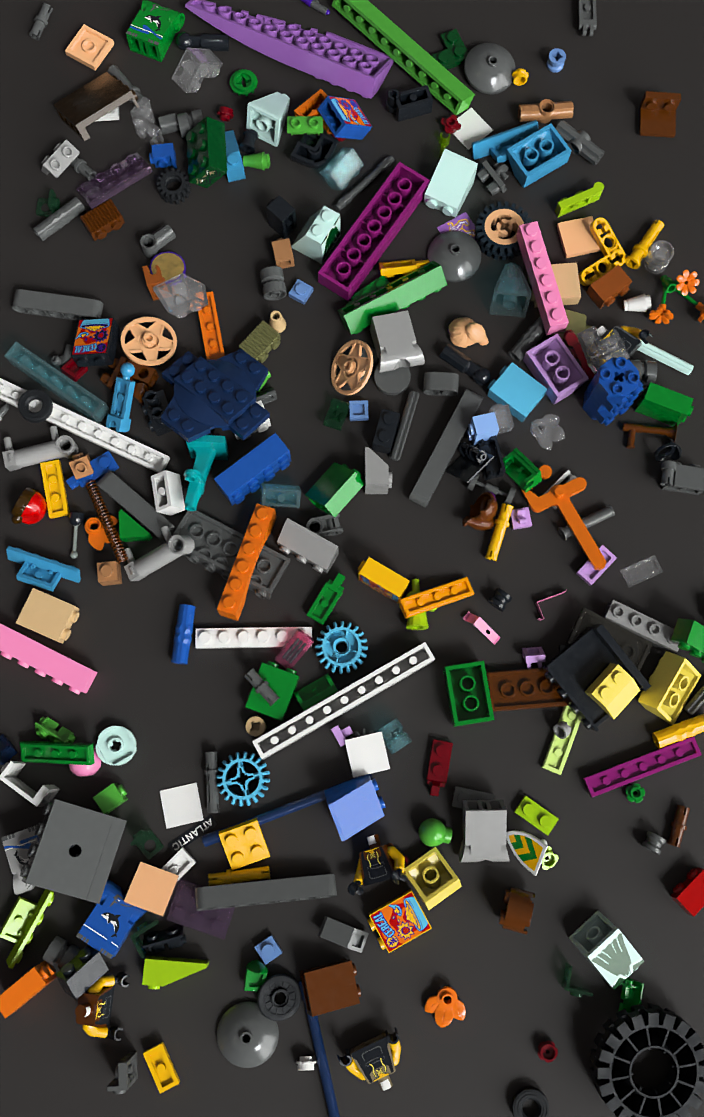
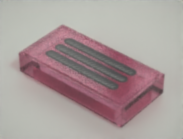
M298 628L277 654L275 660L285 668L292 669L314 643V639Z

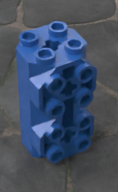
M612 357L598 369L583 397L582 408L591 419L598 420L600 424L604 423L605 426L609 425L618 414L620 416L624 414L639 396L638 394L644 390L643 384L639 380V371L630 360L624 357Z

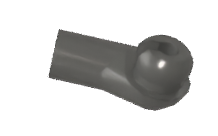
M66 344L64 354L53 356L51 363L57 368L65 365L72 358L73 345Z

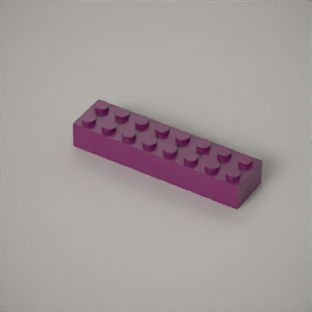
M399 162L319 270L318 283L349 301L422 201L430 180Z

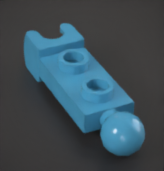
M126 362L120 367L123 377H116L111 412L107 415L106 427H116L117 432H128L131 424L129 416L135 381L130 380V377L134 375L135 367L133 364Z

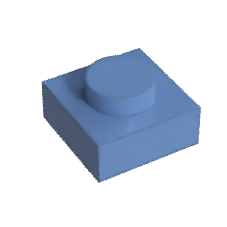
M297 279L288 295L290 298L305 305L314 289L312 286Z
M368 400L349 401L350 421H368Z
M272 934L254 947L265 965L283 953Z

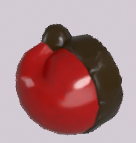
M26 488L11 511L13 515L11 518L14 524H20L21 522L35 524L45 516L47 504L43 495L37 489Z

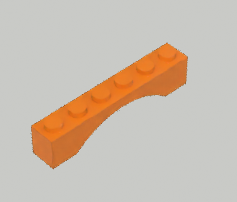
M256 504L217 607L220 616L236 621L239 620L256 562L277 518L274 508Z

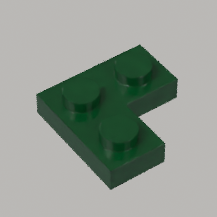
M457 29L441 34L440 40L445 50L433 54L432 57L447 70L464 64L468 51Z

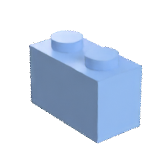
M495 412L472 417L470 424H468L469 428L466 430L467 438L469 441H472L473 446H476L481 439L487 441L491 436H497L499 426Z

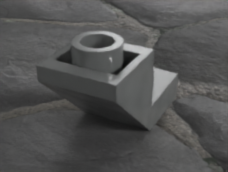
M327 916L324 917L318 934L323 939L362 953L369 935L364 930L349 926Z

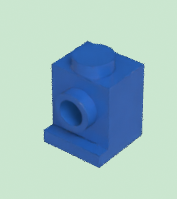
M173 143L151 145L152 153H149L151 164H155L156 168L173 166L174 169H177Z

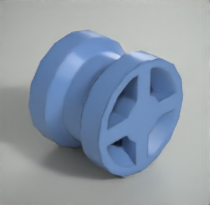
M559 48L550 51L546 63L549 71L557 73L563 69L566 59L565 52Z

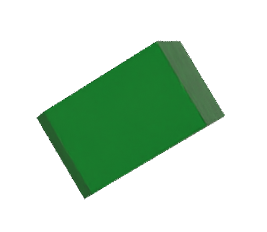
M122 509L119 511L120 539L123 542L146 541L153 538L148 531Z

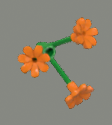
M684 270L682 275L676 277V280L663 275L660 278L663 286L661 304H659L657 310L650 311L649 319L655 320V324H660L661 321L664 324H669V320L673 319V313L670 310H666L667 293L676 291L700 311L698 321L701 323L704 320V304L698 303L687 295L688 291L694 294L696 292L694 286H698L700 283L698 279H694L697 277V272L693 271L689 274L688 270Z

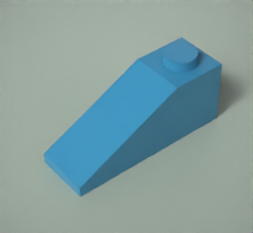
M234 130L226 131V175L228 182L245 179L244 166Z

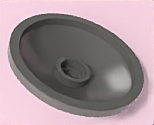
M482 43L475 46L469 51L464 62V73L467 81L474 89L484 94H498L505 91L513 81L512 73L516 70L511 54L504 47L495 43Z
M447 231L433 239L428 248L427 260L430 262L435 261L441 265L446 281L461 282L472 277L478 270L481 263V250L477 241L469 234L461 231Z
M253 1001L240 1002L230 1007L222 1016L217 1028V1043L222 1055L233 1065L242 1068H253L266 1062L274 1053L279 1039L277 1021L266 1018L260 1012L258 1003ZM248 1034L250 1040L245 1041L243 1035Z

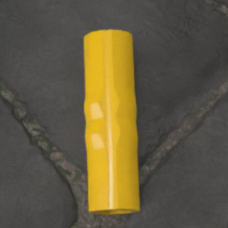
M704 713L652 733V738L657 748H663L704 732Z

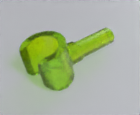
M443 132L440 133V158L444 149L450 143V133L447 138L442 137Z

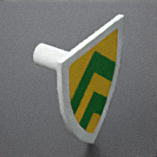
M513 830L506 832L508 844L516 858L527 870L536 876L548 847L547 841L545 839L540 840L524 831Z

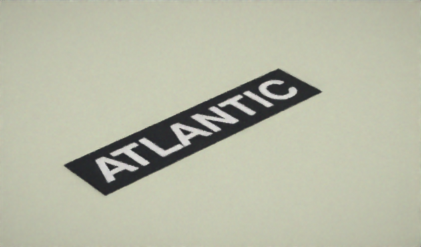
M210 815L169 843L168 846L175 855L181 848H185L218 824L213 816Z

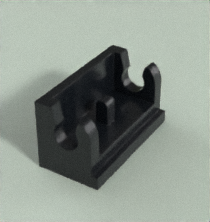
M496 435L491 436L487 441L479 440L476 447L494 456L488 465L482 469L484 479L490 480L503 477L506 469Z

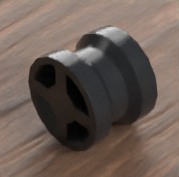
M496 588L494 596L490 597L487 601L494 608L503 612L506 608L505 605L511 602L512 597L502 589Z

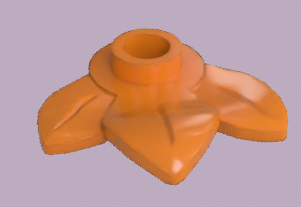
M110 515V518H112L111 521H113V525H116L118 519ZM92 517L85 522L84 528L86 533L89 534L88 541L90 545L96 550L101 551L104 544H110L100 522L101 519ZM93 525L98 526L95 530L91 529Z
M449 986L442 987L437 995L429 997L425 1003V1012L434 1013L435 1021L441 1028L448 1026L453 1018L462 1021L465 1018L464 1003L458 999L457 992ZM450 996L451 999L444 1000V997Z

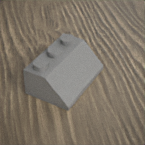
M287 518L277 540V544L280 547L279 550L287 555L289 553L294 554L296 559L303 564H306V562L313 565L312 568L319 573L323 571L328 573L339 555L338 546Z

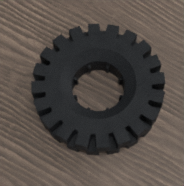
M642 1004L631 1006L632 1012L630 1013L625 1009L615 1013L618 1019L613 1022L609 1018L602 1025L606 1032L604 1034L597 1033L594 1039L597 1049H591L590 1060L594 1064V1066L590 1067L591 1077L596 1083L594 1086L610 1111L616 1117H692L688 1109L692 1106L698 1110L703 1103L698 1095L699 1093L704 1094V1045L700 1043L702 1040L699 1035L673 1011L667 1008L663 1010L658 1005L648 1004L647 1009ZM650 1048H659L664 1054L667 1052L670 1058V1071L663 1083L652 1088H642L638 1083H633L632 1065L641 1052L647 1049L650 1050Z

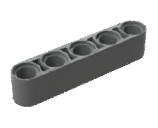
M17 289L15 290L12 309L24 314L79 321L81 319L101 318L104 304L95 299Z
M108 470L96 483L163 543L166 541L161 527L168 526L171 535H173L176 527L163 515L156 512V509L112 471Z

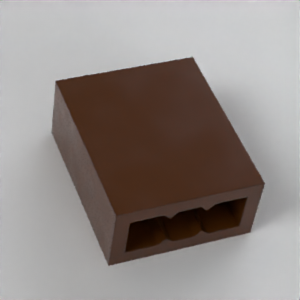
M342 959L299 971L308 1015L314 1017L360 1004L361 990L355 981L357 970L352 960Z

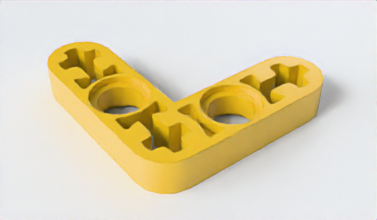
M597 218L590 224L591 234L604 257L579 273V282L583 286L591 285L617 265L622 266L626 262V254L604 218ZM601 224L602 228L597 230L596 226ZM606 232L607 234L601 238L600 235ZM605 238H609L612 241L610 248L605 246ZM615 257H620L618 261L614 262L613 264L610 263V261ZM600 263L605 264V273L599 271L598 265ZM591 272H594L595 275L585 280L584 277L586 275L590 274Z

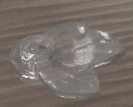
M547 414L542 419H536L531 423L530 431L533 436L537 437L538 444L544 449L551 450L552 442L565 439L564 430L558 426L560 417L557 415Z

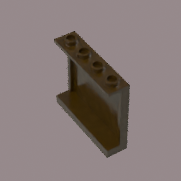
M105 72L53 105L61 120L84 141L91 138L85 127L128 101L136 108H139L137 103L138 97L134 90H130L121 80H117L114 75L111 76L108 72Z

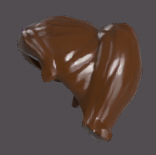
M487 491L482 493L477 498L475 504L470 505L469 516L462 520V526L468 525L480 531L494 527V517L498 509V503L493 492Z

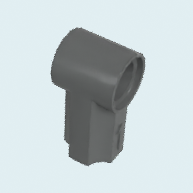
M164 224L152 234L143 235L140 239V245L144 256L148 258L155 257L159 249L175 239L176 235L172 228Z

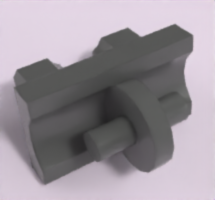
M487 160L482 163L483 168L477 173L478 178L482 183L490 177L493 181L486 186L492 196L500 191L504 193L507 191V188L500 177L504 180L508 178L506 174L508 166L506 164L500 166L499 163H496L494 165L496 171H494Z

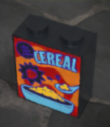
M114 317L81 319L78 321L71 353L78 367L113 365L120 328Z

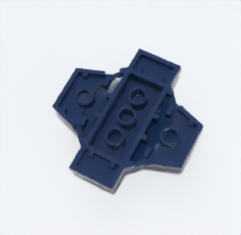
M242 349L217 360H205L201 356L197 358L187 351L162 372V378L174 386V396L163 412L161 421L188 443L211 433L210 430L214 428H222V431L230 430L244 441L270 417V412L260 406L256 399V391H259L267 377L268 368Z

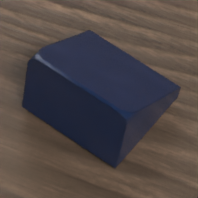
M4 734L0 736L1 765L17 754L16 749Z

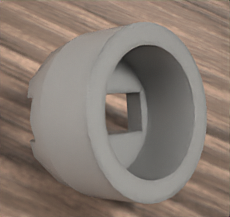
M562 721L557 723L553 730L558 738L565 739L571 733V726L567 722Z

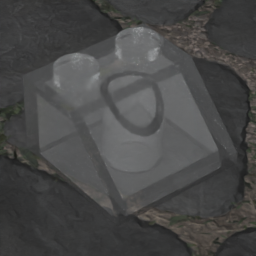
M183 273L153 287V291L167 312L177 318L186 317L187 314L199 311L202 307L208 305L205 284Z

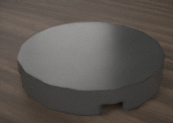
M377 366L375 370L374 382L380 392L386 395H398L404 392L410 384L411 373L409 367H399L392 371L379 373V367Z

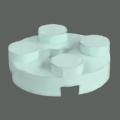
M110 726L104 729L98 736L96 753L100 760L106 764L116 766L126 764L137 751L136 738L129 729L123 726ZM115 740L116 742H121L119 751L116 749L112 750L111 748Z

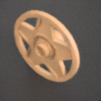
M141 317L125 326L121 333V347L125 355L133 362L140 365L155 366L168 361L173 356L177 347V337L173 328L165 321L155 317ZM143 322H154L148 328H145L144 326L139 324ZM164 328L169 331L173 340L162 336ZM130 330L134 339L125 344L126 334ZM158 351H170L166 356L157 360ZM142 352L146 360L139 359L132 355V353Z
M351 340L345 343L337 352L331 368V380L335 390L340 394L353 395L359 392L367 383L373 367V355L367 343L361 340ZM352 346L348 355L343 354L349 347ZM362 347L365 349L367 357H361ZM338 365L341 370L338 376L336 377V370ZM348 383L351 390H342L341 388Z

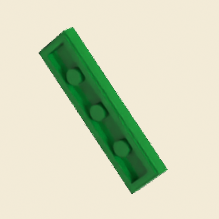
M20 742L22 762L92 765L95 763L94 748L91 743Z

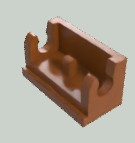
M147 265L142 266L146 284L153 301L171 297L159 266L155 265L157 270L155 274H150Z

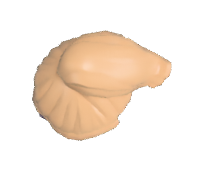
M457 318L448 327L450 340L458 347L467 348V346L475 343L483 346L489 343L483 326L471 318Z

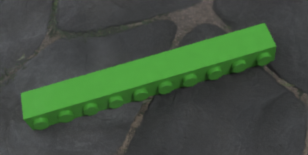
M333 0L332 6L417 82L422 86L428 85L430 93L452 113L458 115L469 108L475 94L368 0Z

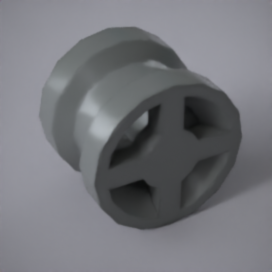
M647 831V838L642 842L641 846L660 855V848L667 840L653 832Z

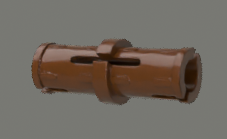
M677 805L674 821L670 824L672 828L667 844L680 848L684 830H687L685 825L690 808Z

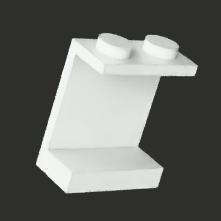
M22 761L7 762L0 770V780L36 807L45 806V803L50 802L60 790L55 785H43L38 792L34 791L16 777L25 766V763Z

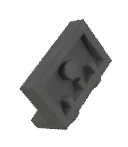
M129 1052L118 1063L115 1069L116 1077L106 1086L107 1092L113 1091V1094H123L138 1079L137 1052Z

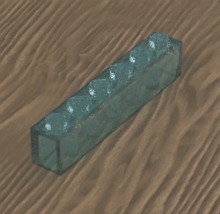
M15 342L4 355L17 369L94 422L100 424L110 411L104 401L18 342Z

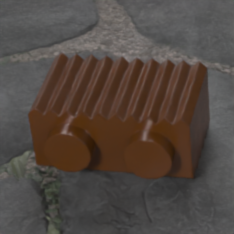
M111 199L80 216L84 227L94 241L105 238L107 233L112 230H119L125 223L121 213Z

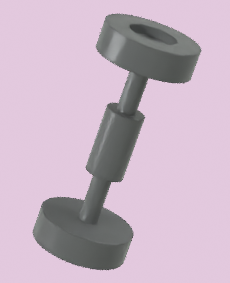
M480 473L470 481L467 489L473 491L475 484L485 488L484 490L493 492L495 495L498 493L505 496L506 500L504 503L506 505L511 504L517 490L511 487L509 493H505L489 483H481L477 481Z

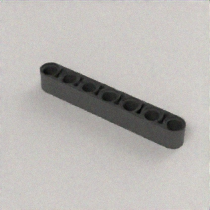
M466 389L409 497L410 501L426 508L468 429V424H470L472 417H474L483 396Z
M335 874L199 887L195 888L196 911L335 897L337 896Z

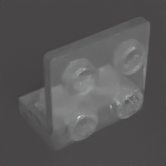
M143 96L138 102L139 108L134 107L130 111L136 133L140 138H146L150 141L151 145L165 144L161 129L154 124L155 118L150 101Z

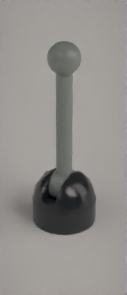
M69 512V522L74 526L73 548L70 557L75 559L78 557L76 552L78 526L84 521V513Z

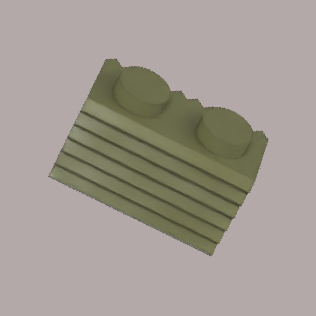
M262 320L254 331L239 345V349L245 351L258 362L263 363L268 358V353L272 349H277L280 345V333Z

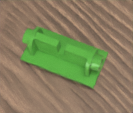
M287 116V133L291 134V136L304 133L320 135V133H323V117Z
M43 716L39 720V724L35 722L36 734L42 739L47 738L52 742L73 743L76 739L74 733L63 726L57 732L56 729L59 724L49 717L45 718Z

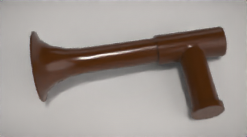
M623 423L622 431L628 432L626 448H635L636 433L666 435L675 442L677 423L668 428Z

